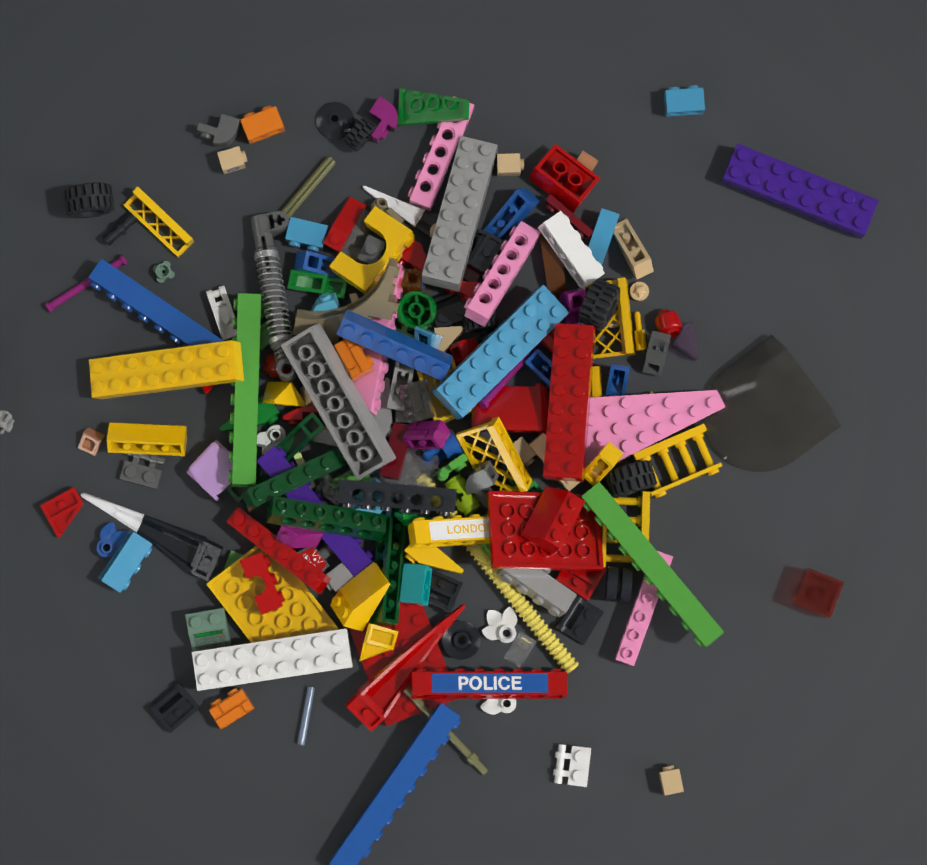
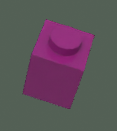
M282 525L276 539L291 548L317 547L324 532Z

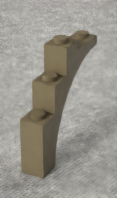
M389 258L386 269L379 281L368 293L358 300L343 307L326 311L297 309L292 335H298L314 325L321 324L330 342L337 344L339 338H343L336 333L347 309L370 320L372 316L391 320L392 315L397 314L399 305L396 302V295H393L395 290L393 280L398 278L400 267L397 266V259Z

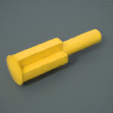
M635 312L636 330L634 331L636 351L647 350L645 330H642L640 312Z

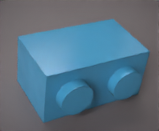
M693 85L688 86L687 89L670 87L668 90H665L666 117L704 114L703 88Z
M290 217L285 240L289 243V246L295 248L305 246L307 250L312 252L323 251V242L327 237L328 225Z

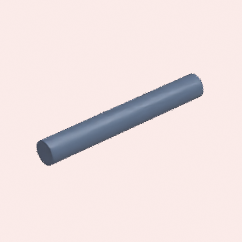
M307 687L297 741L299 745H305L315 692L314 687Z

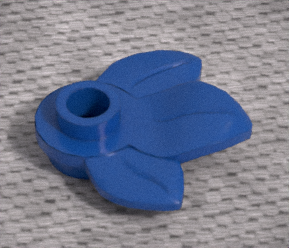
M113 522L105 525L100 531L101 540L96 545L97 553L104 558L112 557L128 531H116ZM104 544L109 546V551L103 550Z

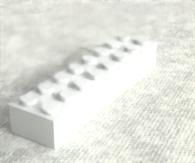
M347 629L192 652L197 691L353 667Z

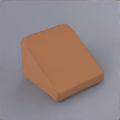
M582 151L577 159L592 172L598 163L597 159L585 151Z
M87 428L83 432L78 449L96 456L105 435Z

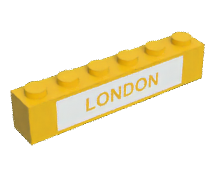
M474 514L468 518L456 515L450 517V519L438 516L432 518V520H425V518L420 517L413 519L408 525L411 549L490 544L488 515L480 517L479 514Z

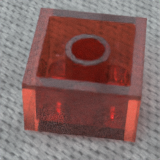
M806 568L791 605L829 619L832 617L844 582Z

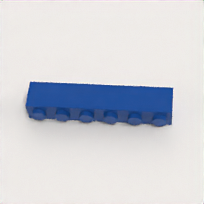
M348 309L336 333L343 338L441 381L444 380L451 366L452 355Z

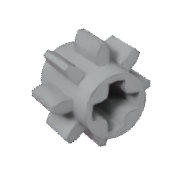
M0 410V434H4L5 430L10 432L15 421L12 419V415L5 410Z

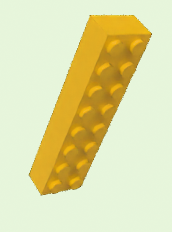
M233 340L89 359L92 398L101 400L244 381L241 343Z

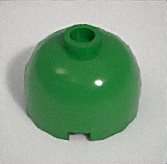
M412 291L406 293L402 300L399 301L397 313L399 320L408 328L415 329L416 326L425 328L434 321L437 307L430 295L422 291Z

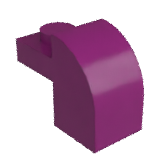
M379 96L369 111L370 116L380 122L371 135L372 140L376 143L387 137L389 133L388 128L395 132L398 126V115L395 107Z
M578 288L560 294V303L569 312L564 318L565 324L585 325L579 322L580 307L586 295L585 289Z

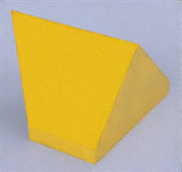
M292 382L267 383L263 403L305 407L304 400Z
M369 623L360 661L389 650H394L398 631Z

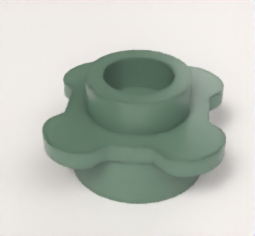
M168 261L153 267V272L156 273L159 283H163L166 279H172L175 276Z

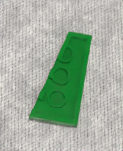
M399 88L398 125L411 126L469 120L470 101Z

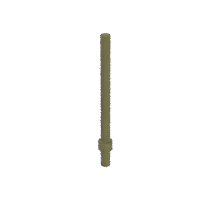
M408 686L403 692L411 699V691ZM411 699L429 718L433 711L422 699ZM450 731L448 735L452 744L466 757V761L470 765H473L482 775H485L488 769L478 760L479 757L474 752H471Z

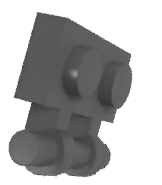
M126 454L132 456L133 461H124L120 480L158 489L162 470L155 469L156 464L164 465L166 458L159 455ZM140 459L150 461L149 467L140 465Z

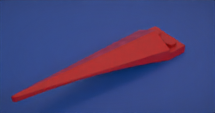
M465 604L457 607L368 680L345 704L371 732L387 717L410 682L411 673L419 669L444 633L463 611Z

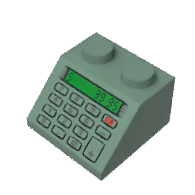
M225 608L185 614L193 652L232 646Z

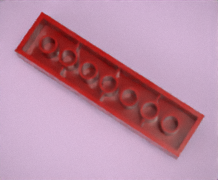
M555 323L543 477L546 480L584 482L596 332L594 325Z

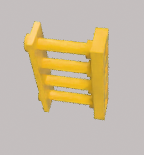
M704 424L632 455L635 462L639 460L650 461V456L657 453L658 456H661L672 483L661 487L654 471L657 484L653 487L655 491L650 492V497L660 498L666 495V491L706 473L711 476L720 472L718 468L722 467V463L714 465L703 440V433L707 431ZM691 438L693 441H696L707 466L706 469L699 472L696 471L685 446L686 440ZM672 446L679 449L690 476L679 480L667 453L669 452L668 448Z
M643 491L638 498H613L618 505H637V507H641V515L629 518L637 527H640V531L649 541L650 492ZM602 525L604 568L606 567V562L631 563L633 559L629 555L625 557V555L606 554V543L619 542L617 540L612 541L606 534L607 528Z

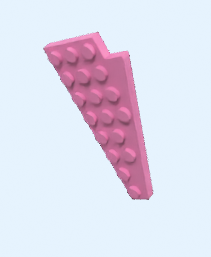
M708 390L590 398L585 468L608 442H611L623 453V456L620 458L622 460L725 408L718 391Z

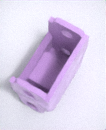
M215 440L191 464L186 472L216 501L219 500L217 495L232 483L228 482L229 470L233 469V462H229V451Z

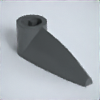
M366 209L360 215L341 251L356 262L369 235V228L364 223V220L369 215V211Z

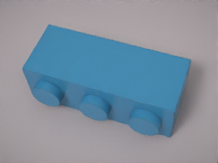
M129 530L98 578L120 593L122 590H126L131 582L129 579L133 573L136 574L141 568L140 563L143 558H147L151 553L152 543L134 531Z

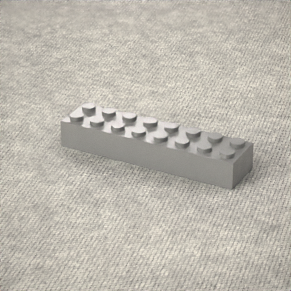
M464 136L460 137L424 265L422 283L457 292L460 291L498 153L497 144Z
M321 324L314 325L281 345L282 349L356 479L359 480L395 460V454Z

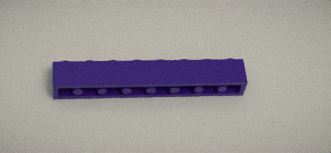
M275 445L256 460L270 478L297 467L293 461L289 463L285 458L287 455L280 446L276 448ZM311 482L285 494L289 499L324 504L322 502L324 497L318 490L313 492L310 488ZM324 532L322 539L354 576H357L373 563V555L368 549L363 551L359 546L362 542L358 538Z

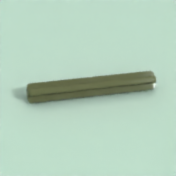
M328 156L283 208L282 212H285L288 218L293 215L336 163L334 159Z

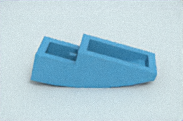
M603 208L600 211L588 246L592 251V256L601 265L603 264L620 215Z

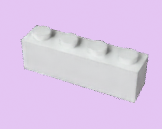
M562 211L538 227L580 288L584 289L605 274L602 265L592 256L591 249L583 243L579 232L574 230L569 218Z

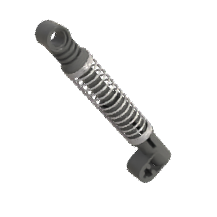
M276 211L255 215L250 220L256 249L254 251V258L258 262L256 264L259 267L257 272L260 273L258 278L261 279L259 284L262 285L260 287L263 290L261 295L264 296L262 301L267 302L263 305V307L267 308L264 312L268 314L265 318L271 319L266 324L272 325L267 328V330L272 331L268 334L271 337L269 339L270 348L274 351L279 378L284 382H291L296 378L297 373L281 345L293 338L292 327L290 326L291 321L288 320L290 316L287 314L289 310L286 308L288 306L286 303L287 298L285 297V291H283L285 287L282 285L284 281L281 279L283 275L281 274V268H279L281 265L278 262L280 259L279 253L273 241V237L287 233L289 218L285 212ZM274 220L275 228L271 229L270 221ZM262 242H266V250H264ZM286 367L292 369L288 374L282 373V370Z

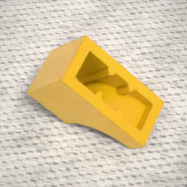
M608 442L587 465L584 478L591 485L595 486L623 456V453L611 442Z

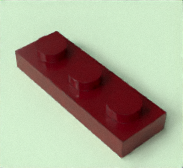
M550 194L545 200L546 208L552 214L562 211L569 218L571 226L579 232L581 239L585 238L588 240L593 235L594 231Z

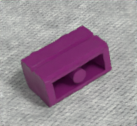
M438 419L435 421L421 420L420 422H411L403 436V440L411 450L442 449L446 443L445 440L450 435V430L442 420Z

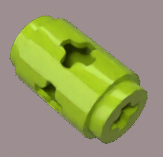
M459 474L444 485L448 489H457L455 505L459 512L467 517L477 511L481 505L475 493L467 494V480Z

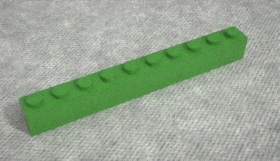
M238 293V299H234V310L237 311V318H233V329H237V337H233V341L241 343L244 381L231 383V386H235V393H231V405H234V413L230 412V424H234V432H230L229 443H233V451H229V462H233V469L229 470L228 482H232V487L256 486L261 294Z
M600 482L581 496L585 501L583 506L588 512L592 510L595 513L594 519L596 522L608 529L606 534L612 541L617 540L621 545L618 547L625 557L629 555L633 559L631 564L637 571L642 570L645 574L644 580L649 586L654 585L658 591L655 593L662 601L666 599L670 604L668 609L675 617L677 615L683 620L681 622L682 626L687 632L691 630L695 634L693 639L700 647L704 645L707 648L724 634L720 626Z

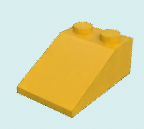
M409 544L404 550L406 553L405 558L412 564L417 562L419 565H427L430 568L462 575L464 572L460 566L437 547L411 549Z
M373 562L338 590L330 606L343 626L363 631L389 588L390 583L377 563Z

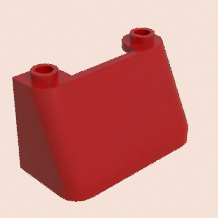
M534 383L533 387L504 386L491 400L487 409H483L478 403L471 409V428L488 423L493 418L499 417L507 432L533 433L535 431L538 434L542 432L546 434L549 407L548 387H544L543 383Z

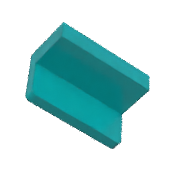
M404 564L400 602L415 603L419 606L428 607L432 568L427 565Z

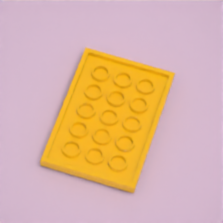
M257 545L206 584L251 643L339 629L302 580L268 554L267 556L271 563L268 566L270 573H275L278 584H275L277 591H282L285 602H282L283 607L263 615L260 614L254 597L264 592L265 581L259 576L247 579L240 560L260 552L263 553V556L267 554Z

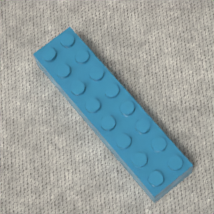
M544 285L537 287L431 392L457 420L463 418L555 327V323L562 321L569 312Z

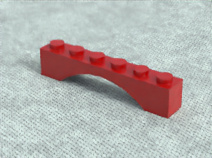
M414 240L409 248H405L401 259L397 262L402 266H408L418 276H421L427 258L421 243ZM462 281L459 292L445 288L444 290L452 295L457 293L461 296L460 299L467 302L469 298L473 299L475 296L473 292L477 284H482L483 281Z
M238 507L227 520L228 524L318 594L331 581L330 577L294 549L278 541L276 535Z

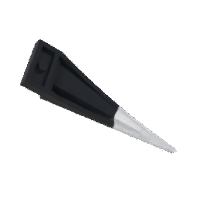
M363 186V190L374 198L386 199L388 208L391 207L400 217L431 239L430 228L433 224L437 223L438 214ZM477 228L467 266L484 274L492 265L491 263L496 254L499 253L504 241L487 231Z
M81 494V497L110 514L155 545L189 573L203 580H210L223 546L208 540L203 535L92 495Z

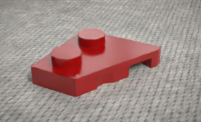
M74 486L41 504L40 507L59 538L84 503Z
M604 568L602 571L561 570L555 580L585 601H588L607 569Z

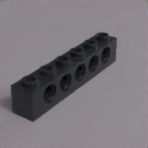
M339 479L337 503H341V507L353 508V504L361 505L360 509L372 510V506H380L382 511H392V508H400L399 512L411 513V509L419 510V514L430 515L431 511H438V515L450 516V512L455 513L457 489ZM355 489H360L363 492V498L359 501L352 497ZM374 491L382 493L383 498L380 502L373 501L372 493ZM395 492L400 493L402 496V500L398 504L393 503L391 500V496ZM412 495H420L421 503L419 505L411 503ZM438 496L441 503L438 507L431 505V497Z

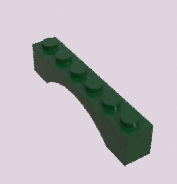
M312 412L275 447L278 448L280 446L287 454L285 458L289 462L294 455L321 434L327 426L316 412ZM258 462L256 463V485L270 478ZM232 483L226 487L227 491L238 503L244 501L241 494L251 488L232 487Z
M338 447L247 489L241 496L250 512L269 503L273 496L281 497L349 465Z

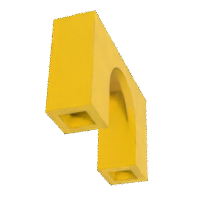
M376 206L366 217L364 223L367 228L386 241V251L383 257L373 264L365 265L340 252L329 266L334 274L364 294L368 293L379 281L386 269L389 258L397 259L398 262L405 248H409L414 241L412 230Z

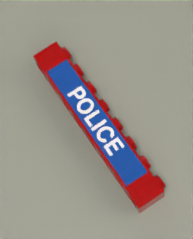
M416 669L410 676L411 699H565L568 695L567 672H561V669H551L550 672H542V669L530 670L531 672H523L522 669H513L511 672H504L503 669H494L492 672H485L484 669H474L473 672H465V669H455L454 672H446L445 669H436L434 672H427L426 669Z

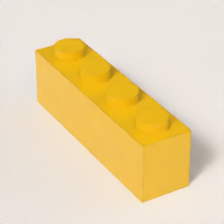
M109 423L107 434L108 453L185 456L187 445L186 426Z

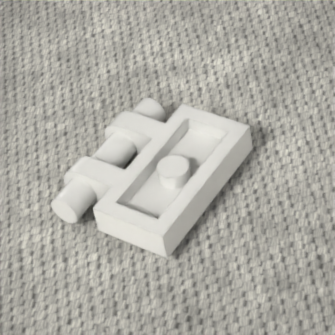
M559 744L558 752L555 753L557 762L556 769L553 770V775H555L554 783L562 784V777L566 776L568 777L567 785L587 787L591 748L572 746L571 753H565L566 745ZM565 759H570L569 771L563 770Z

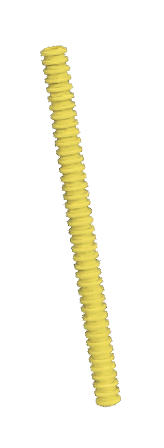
M424 473L414 481L415 486L435 487L436 484L431 482L432 479L427 477V473ZM433 496L430 499V503L433 507H438L441 500L438 496ZM455 511V513H451V512H450V516H442V517H443L444 519H450V517L456 516V515L458 514V512H457V511ZM481 544L463 545V547H467V551L471 552L470 555L475 557L474 560L478 561L477 564L482 566L481 569L486 571L485 574L490 576L489 579L493 580L492 583L497 585L496 588L501 590L500 593L504 594V598L508 599L507 602H511V607H515V612H519V617H523V622H527V627L530 626V630L535 632L534 635L539 637L538 640L543 642L541 644L546 646L545 649L550 651L549 654L554 656L553 659L558 661L557 664L561 665L560 668L564 669L567 674L574 670L579 663L575 662V658L570 656L571 653L566 651L567 648H564V644L559 642L560 639L555 637L556 634L551 632L552 629L548 628L549 625H545V620H541V615H537V610H533V605H529V600H525V595L522 596L512 584L502 581L500 576L497 575L499 569L491 568V556Z

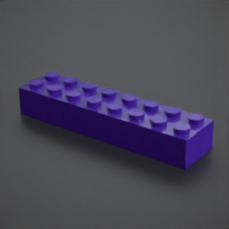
M738 143L721 183L860 239L865 236L879 202L875 198Z

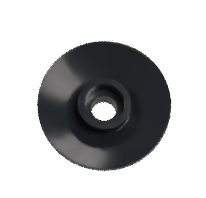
M330 102L319 110L316 117L317 128L323 136L329 139L344 138L353 128V113L343 103ZM333 116H337L338 121L333 122L331 118Z
M457 621L452 623L442 636V644L449 656L464 660L476 654L481 644V637L478 629L473 624L466 621ZM459 637L465 638L464 644L458 643Z

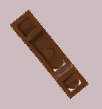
M540 233L539 242L542 251L546 288L555 298H560V294L567 291L564 266L543 234Z

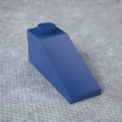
M527 188L517 189L486 226L484 231L503 239L514 226H517L529 215L539 203V200Z
M307 250L296 253L293 270L340 278L329 267L335 258Z

